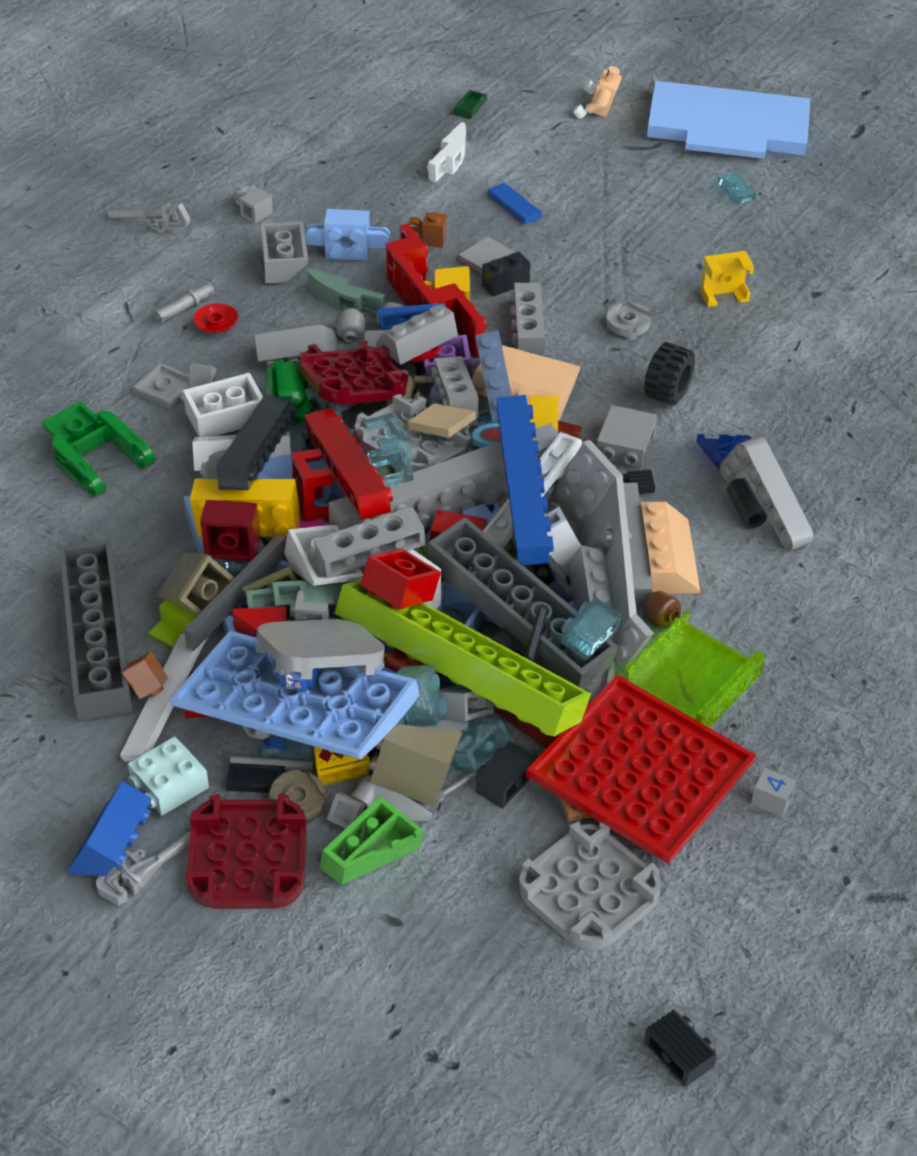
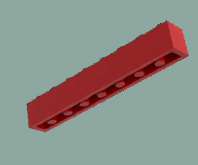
M332 408L304 415L309 439L316 449H321L323 461L328 468H331L335 480L360 519L365 520L390 513V502H393L390 487H386L383 477L378 476L375 465H371L368 455L363 454L361 445H357L353 434L350 435L348 426L343 425L341 416H337Z

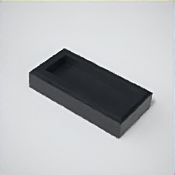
M229 763L226 791L270 793L274 780L282 773H285V766Z

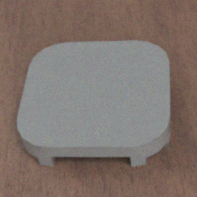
M401 394L393 396L391 405L370 416L360 413L356 418L353 434L357 445L360 444L363 450L405 475L468 453L472 436L469 432L470 425L465 426L450 438L409 430L408 421L427 409L425 407L427 399L419 395L417 400L403 399Z
M339 619L265 623L257 628L256 651L257 653H269L276 660L275 672L280 675L299 672L301 679H312L314 668L355 666L365 676L375 674L376 667L383 668L384 645L364 627L351 621Z
M579 821L570 825L569 833L535 860L532 861L528 858L524 862L519 879V891L525 904L569 943L577 948L590 951L609 946L652 911L659 901L661 890L659 869L653 862L646 865L610 835V827L600 822V826L591 824L580 825Z

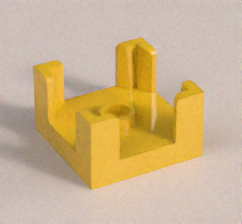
M746 251L704 256L700 293L707 307L717 306L718 303L714 295L734 293L740 303L749 302L750 291L745 284L746 270H748L749 274H753L754 265Z

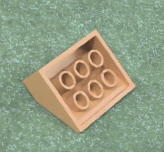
M502 345L512 396L526 395L527 405H529L530 395L559 396V424L581 369L580 366ZM480 363L471 380L478 395V400H488Z

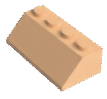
M641 502L652 593L655 591H664L668 594L700 593L688 519L667 502Z

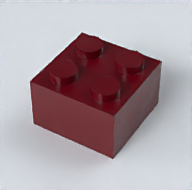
M206 500L200 519L204 554L209 555L212 559L252 561L258 554L261 542L257 503Z

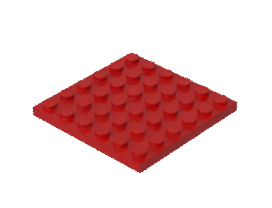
M617 674L586 707L581 723L563 731L527 768L525 777L598 822L609 826L611 830L669 865L753 765L757 755Z

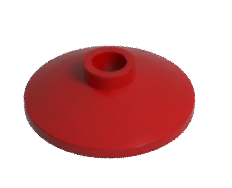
M222 303L205 305L194 314L195 326L208 333L225 332L233 328L238 322L237 311L233 307Z

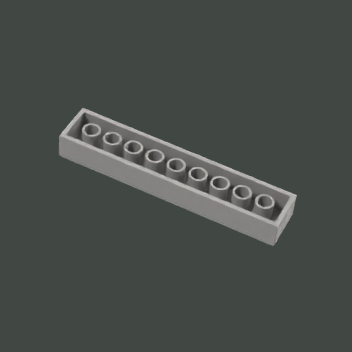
M551 424L536 428V437L533 438V441H538L539 456H535L536 459H540L559 434ZM501 441L385 482V486L390 487L393 495V502H390V513L412 506L424 529L432 526L437 510L462 514V511L478 505L485 504L487 506L500 501L508 494ZM562 471V473L558 476L557 479H559V478L562 477L563 471ZM347 497L328 503L329 525L337 524L339 529L343 530L361 524L363 521ZM387 514L379 515V516L372 517V518H369V519L372 520V519H374V518H378V517H381V516H384V515H387Z

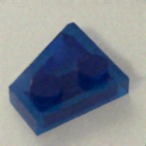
M698 434L696 442L720 470L721 463L737 444L752 438L749 435L731 436L719 434L718 439L705 438V434Z

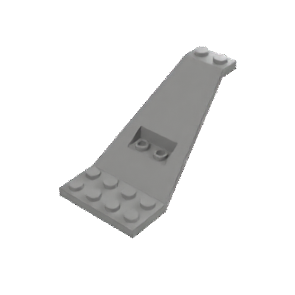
M587 440L582 443L547 499L548 512L546 513L560 507L582 546L604 550L618 634L612 640L618 646L615 659L623 668H626L632 664L654 633L636 614L629 543L633 536L628 531L623 475L591 440Z

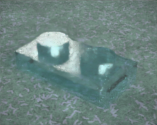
M730 172L718 177V184L737 205L756 199V192L737 172Z

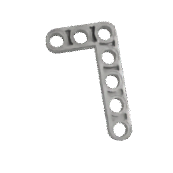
M758 436L737 444L720 465L723 479L730 483L737 478L749 477L786 550L791 551L812 543L814 538L812 529L766 439L763 436Z

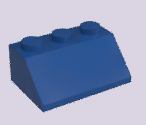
M122 781L102 809L67 872L71 875L107 876L113 867L119 869L127 856V853L123 850L126 845L131 847L139 834L135 830L137 825L142 826L151 812L147 807L152 798Z

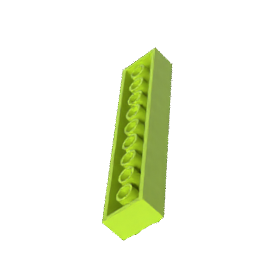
M362 579L342 585L335 614L344 618L343 620L361 625L374 637L385 641L387 646L403 651L410 659L419 660L426 664L430 670L442 673L449 677L453 683L463 685L472 690L474 695L492 701L499 709L508 710L517 715L519 720L533 724L546 735L556 736L581 723L591 693L426 603L404 609H395L389 605V602L381 597L371 595L368 589L361 586Z

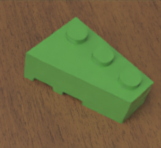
M380 796L323 849L320 868L342 886L420 849L424 830Z

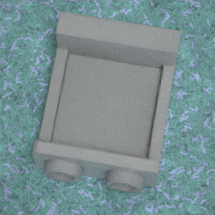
M611 405L597 440V448L610 462L642 468L644 453L649 440L655 435L657 415Z

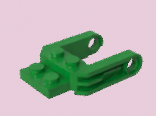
M79 401L42 421V429L53 438L54 461L93 497L106 491V484L102 483L99 476L92 470V466L81 456L101 446L107 440H111L142 469L155 463V456L151 448L111 411H98V414H95L82 401Z

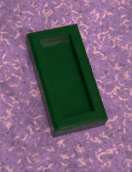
M469 90L454 108V115L472 119L487 101V94Z

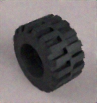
M669 342L661 344L654 353L646 372L644 381L646 396L672 406L676 405L684 396L691 382L695 367L694 352Z

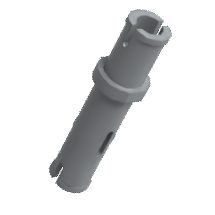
M206 282L194 290L186 291V294L155 310V319L158 323L162 324L189 307L198 306L200 301L214 295L213 286Z

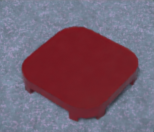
M359 340L358 349L322 352L316 344L308 345V351L300 352V373L320 398L332 403L352 404L393 400V396L401 394L403 397L407 391L409 377L407 370L399 371L388 358L389 349L383 345L380 348L367 345L368 341Z
M217 794L209 796L210 800L201 804L196 810H192L186 880L189 893L195 902L203 907L213 909H275L286 907L296 901L302 893L305 884L307 826L304 809L302 810L297 803L290 800L289 795L278 794V799L221 800V795Z

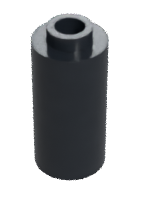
M745 478L732 480L728 484L726 492L744 526L748 529L761 526L766 521L767 514L749 481Z

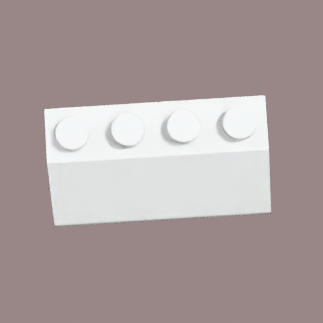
M286 432L282 436L280 444H277L274 453L269 458L291 455L290 432ZM237 435L195 437L192 441L194 471L200 470V474H202V463H206L209 460V456L213 453L227 451Z

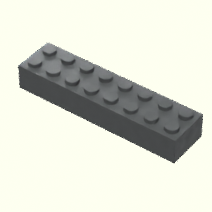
M466 517L428 542L426 559L441 568V577L501 629L505 628L525 648L528 645L538 606L549 609L536 658L554 674L583 689L612 666L618 646Z
M111 540L59 547L73 697L78 720L133 712L130 684L122 674L127 666Z

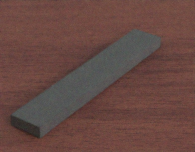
M280 534L276 535L184 628L186 648L195 651L233 612V609L246 598L242 587L268 576L286 557L284 554L286 537Z

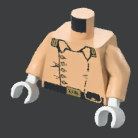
M611 66L608 70H604L600 80H597L596 83L591 79L585 82L586 86L583 89L588 94H593L594 92L595 94L591 103L586 105V108L581 104L574 108L573 113L577 118H583L588 112L589 114L595 113L606 118L622 78L619 75L620 71L618 68Z

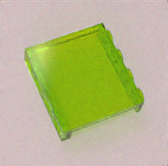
M686 611L680 618H675L670 628L665 633L661 632L655 642L649 648L646 647L634 663L631 662L627 665L623 675L626 680L711 728L763 674L766 655L756 651L748 658L689 624L690 612Z

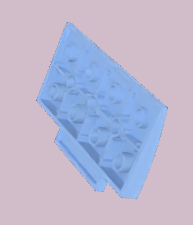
M656 81L647 137L686 142L685 149L762 159H765L766 151L805 156L809 128L810 98Z
M229 631L169 701L172 706L361 759L391 731L419 697L416 679L382 671V668L377 667L375 668L374 675L365 676L355 666L318 668L317 679L313 687H309L305 692L287 689L280 685L279 676L275 675L276 660L269 653H257L256 637Z

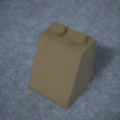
M183 553L156 596L163 602L167 600L197 616L234 577L207 554Z
M396 724L376 746L377 749H380L379 755H374L369 770L374 771L370 782L434 807L450 769L462 732Z

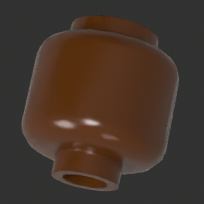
M655 591L645 598L643 614L648 621L658 627L668 628L680 619L681 604L672 595L664 591Z

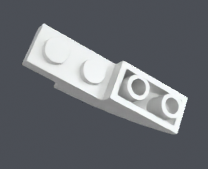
M463 122L442 139L440 144L441 150L429 161L427 166L429 181L436 183L445 173L453 175L461 165L466 152V126Z

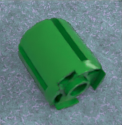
M283 359L273 362L266 369L267 372L264 377L265 395L292 396V403H295L297 406L296 418H293L291 426L299 424L300 420L304 421V415L311 413V386L300 373V361L297 360V363L291 361L283 362Z

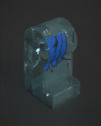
M272 734L263 740L261 756L262 758L313 761L314 746Z

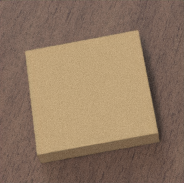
M434 403L409 420L408 429L450 438L474 421L476 415L473 410Z

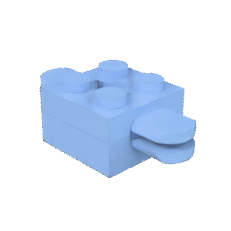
M327 209L324 224L307 225L305 239L308 245L325 246L326 259L368 261L370 248L385 249V244L389 243L390 231L386 227H370V211Z

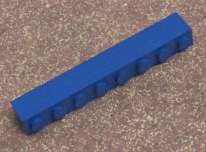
M526 395L497 397V418L517 561L522 565L549 563V552H554L553 537L547 536V532H551L549 516H544V513L548 512L547 498L541 497V493H545L544 479L538 477V474H542L541 460L535 457L539 456L538 441H533V438L536 437L535 422L530 423V420L533 419L532 404L527 405Z

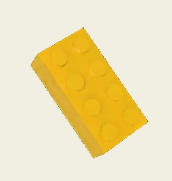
M218 479L194 480L190 504L198 536H202L200 519L206 500L257 503L261 537H275L278 534L287 537L288 530L299 529L301 511L295 479H257L249 490H219Z

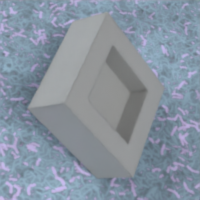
M341 792L336 793L327 820L347 828L361 815L365 803Z

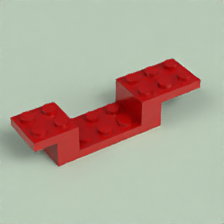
M408 223L400 225V240L385 244L387 281L406 306L445 303L446 308L454 314L458 336L467 335L469 351L475 358H479L475 335L484 333L486 328L485 318L482 315L480 316L474 304L469 302L464 291L460 290L455 283L431 289L429 285H426L424 281H426V273L428 272L426 262L428 247L425 242L421 241L418 233Z

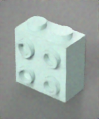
M176 737L169 739L128 763L130 776L127 779L129 784L151 797L152 800L148 807L150 809L155 808L161 816L209 788L207 770Z

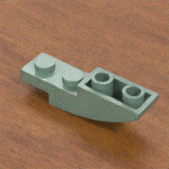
M310 268L307 270L308 288L311 292L338 310L343 311L347 308H354L360 313L365 312L377 315L378 308H383L385 305V294L349 285L348 278Z
M302 580L272 582L273 588L246 591L248 608L287 607V614H290L291 601H296L298 591H303L304 602L328 604L329 614H335L341 588L344 584L331 583L313 586L308 581Z

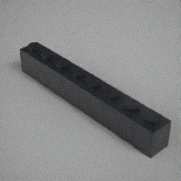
M263 396L216 465L219 490H249L254 481H257V477L263 471L265 463L269 461V457L274 453L277 444H280L281 438L286 434L288 426H291L293 418H296L297 406L295 403H292V396Z

